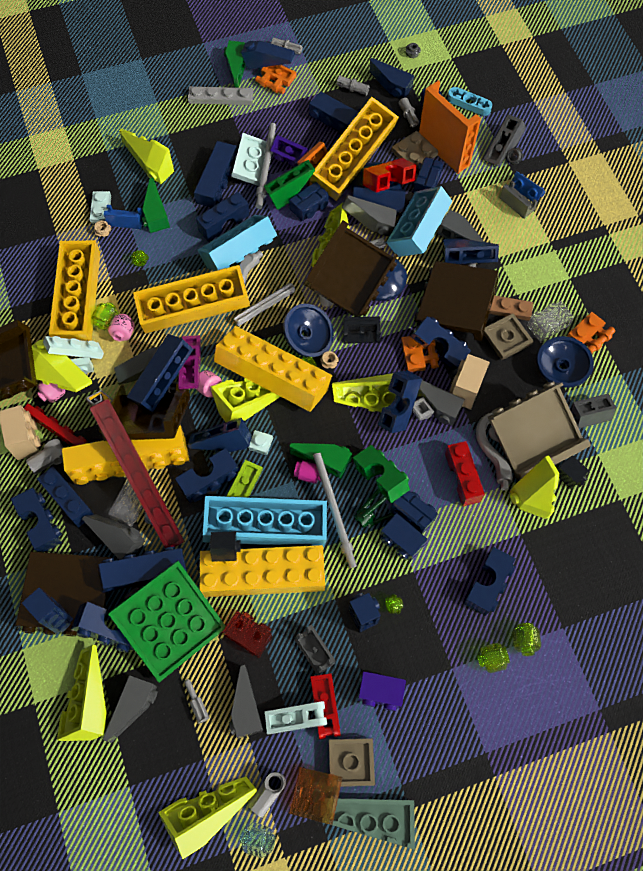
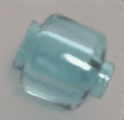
M251 823L246 829L242 830L240 843H242L243 851L246 854L263 858L273 851L275 835L269 826Z

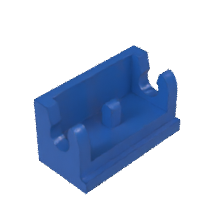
M107 205L108 211H104V217L108 225L142 229L143 221L141 217H144L142 208H137L138 212L113 210L111 205Z

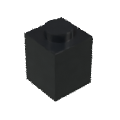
M574 456L569 457L557 469L559 479L571 490L576 485L580 488L588 480L586 475L590 472Z
M236 531L211 532L210 553L212 562L237 561V552H241V540H237Z

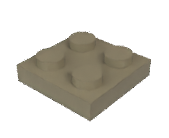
M418 131L392 146L391 150L399 159L404 158L415 163L416 170L418 164L422 163L425 157L433 159L438 155V150Z
M514 314L485 327L483 334L501 360L529 347L534 342Z
M373 738L329 740L330 787L375 786Z

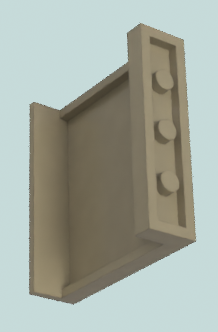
M548 382L543 385V389L530 391L526 394V398L522 400L520 398L509 402L510 406L504 409L499 407L492 411V415L488 416V420L517 480H521L548 455L555 465L591 446L589 440L582 437L560 389L563 383Z

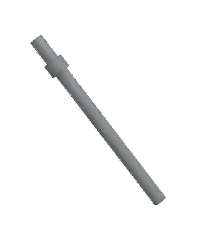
M270 123L260 183L256 190L257 200L255 207L258 209L262 208L267 192L264 186L266 185L272 153L270 150L276 130L275 123Z
M316 453L313 455L342 544L340 548L342 554H345L349 569L357 567L352 553L354 549L352 543H349L321 453Z

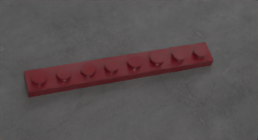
M109 398L90 407L94 418L164 547H176L184 543L185 540Z

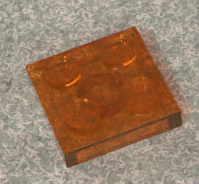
M300 767L289 814L333 825L343 777Z

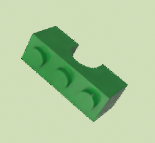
M370 445L353 457L356 469L367 480L373 476L382 475L376 479L379 492L383 496H387V500L390 503H393L410 490L409 478L406 473L400 472L392 460L388 461L380 449L376 450Z

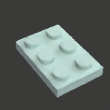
M243 133L231 177L259 186L267 141Z

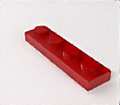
M29 403L24 407L25 411H29L32 419H35L38 424L71 447L88 443L82 436L76 437L73 435L74 432L69 427L60 426L59 421L53 416L47 417L44 415L45 412L40 407H33Z

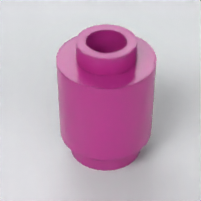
M306 461L297 462L294 477H298V480L317 484V481H321L316 464Z

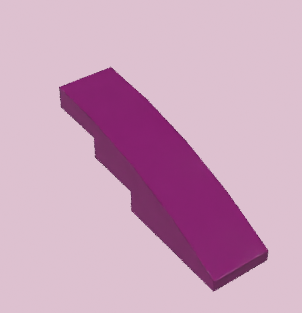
M200 335L182 336V339L193 348V351L179 371V389L199 388Z

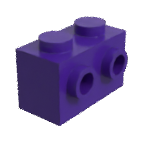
M279 135L276 136L270 150L276 160L280 162L285 160L293 168L298 166L297 162L309 152L306 147Z
M363 671L358 700L362 701L364 706L375 707V704L384 705L383 709L396 711L403 704L406 680Z

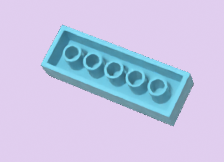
M205 496L203 542H210L211 532L236 531L237 540H241V544L323 545L324 547L327 540V501Z

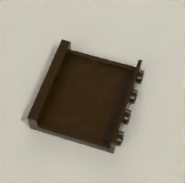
M342 220L303 285L354 317L366 316L370 309L368 304L371 300L375 301L380 293L377 289L380 285L383 287L389 277L386 275L388 271L392 272L397 265L395 260L398 255L390 256L348 229L349 223Z
M435 261L433 268L431 267L429 270L430 279L429 282L425 283L424 297L421 296L420 309L416 311L414 321L417 322L418 326L425 317H433L442 328L474 333V340L482 341L499 282V271Z
M19 320L0 327V401L12 398L18 393L26 392L30 388L37 386L30 327Z
M124 384L119 387L111 404L131 440L175 438L190 401L189 389H179L178 385L175 393H165L152 413L138 407L127 398L128 395H126ZM99 427V432L102 433L104 441H107Z
M30 552L15 626L22 629L23 633L35 634L36 630L43 631V634L56 635V633L39 623L22 604L26 598L40 587L50 598H54L73 618L70 626L63 631V635L76 637L77 631L71 628L79 606L85 602L102 608L106 606L108 592L102 593L98 565L102 564L103 560L112 559V557Z

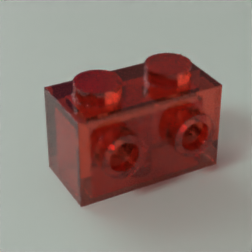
M236 611L223 630L224 636L260 658L273 637L270 632L271 628L262 622L258 625L252 621L254 618L245 611L242 614Z

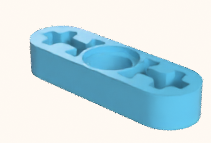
M452 87L448 92L447 99L454 105L481 116H487L491 112L492 102L488 99L458 87ZM466 100H472L474 103H467Z

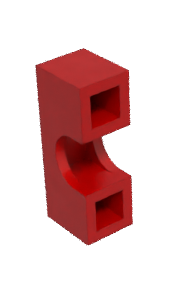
M400 158L365 168L363 186L377 193L389 189L390 181L398 182L402 185L415 181L416 164Z
M467 441L448 445L445 456L450 471H454L456 474L457 492L462 507L480 503L485 493Z

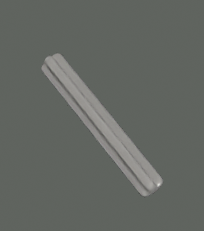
M288 283L233 317L237 326L244 324L295 292L294 285Z

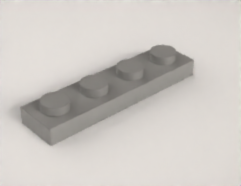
M189 86L188 102L191 104L253 105L254 92L253 88Z

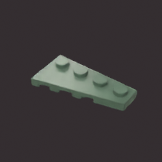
M324 798V823L415 850L414 800Z

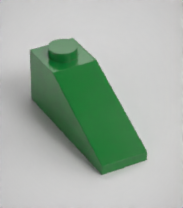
M229 40L227 47L224 48V57L227 60L234 88H239L246 66L241 54L245 42Z
M306 160L264 186L277 210L286 206L289 200L300 192L315 172L309 160Z
M153 178L149 179L143 205L144 217H141L144 227H148L150 233L170 228L167 214Z
M291 443L289 446L290 454L314 464L316 463L313 455L321 453L326 471L340 479L352 459V453L348 448L344 446L339 447L335 444Z

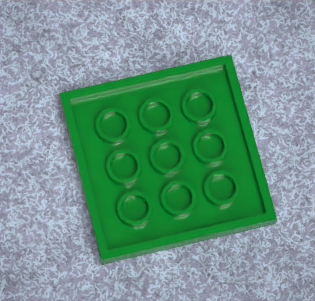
M179 561L174 562L107 613L158 682H161L227 628Z

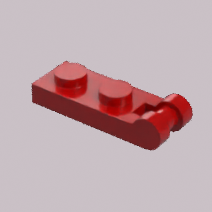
M332 673L311 676L314 703L324 702V718L327 720L332 719L333 725L328 727L317 726L319 739H325L326 736L334 735V737L341 736Z

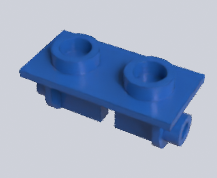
M516 171L512 179L515 182L514 188L532 202L534 199L538 202L539 198L543 197L546 192L544 188H541Z

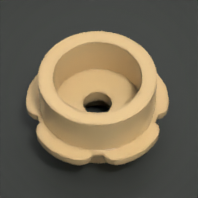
M98 221L94 226L95 234L99 237L108 236L111 226L106 221Z
M328 351L322 355L320 361L324 368L333 369L337 366L339 359L334 352Z

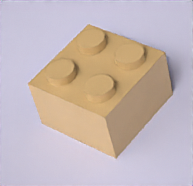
M470 354L467 355L466 360H461L449 393L465 399L462 407L471 410L490 362Z
M22 405L1 410L0 425L4 444L17 460H21L40 452L41 441L35 433V430L38 429L35 419L31 418L29 411H25Z

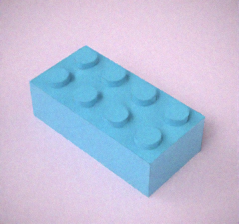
M434 187L414 193L386 242L398 257L422 254L426 251L428 244L434 237V233L452 203L451 198L443 187Z
M253 215L198 249V252L207 269L217 271L229 268L234 262H241L244 260L245 255L253 254L259 250L258 247L271 243L273 241L272 238L276 237L277 234L268 216Z

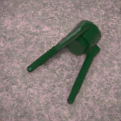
M379 489L372 494L367 502L356 511L357 514L354 515L362 528L368 526L370 529L375 524L395 516L393 513H389L373 520L375 515L372 511L387 499V496H383L373 506L367 508L380 493Z

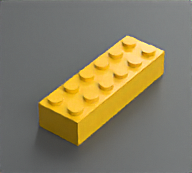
M371 97L315 168L310 182H317L321 188L328 192L331 198L337 201L395 127L399 117L375 98Z
M96 240L60 241L49 328L50 337L58 336L66 339L75 338L82 341H92L100 250Z
M240 265L133 292L139 322L145 334L250 307Z
M237 326L216 345L215 363L309 412L313 410L328 391L332 377L331 374Z
M181 425L175 438L131 440L146 469H163L167 465H182L189 461L187 443ZM103 440L62 448L64 471L74 484L83 485L92 480L103 481L112 476H126L107 441Z
M323 545L241 549V552H237V561L212 562L210 551H200V591L204 597L325 591Z

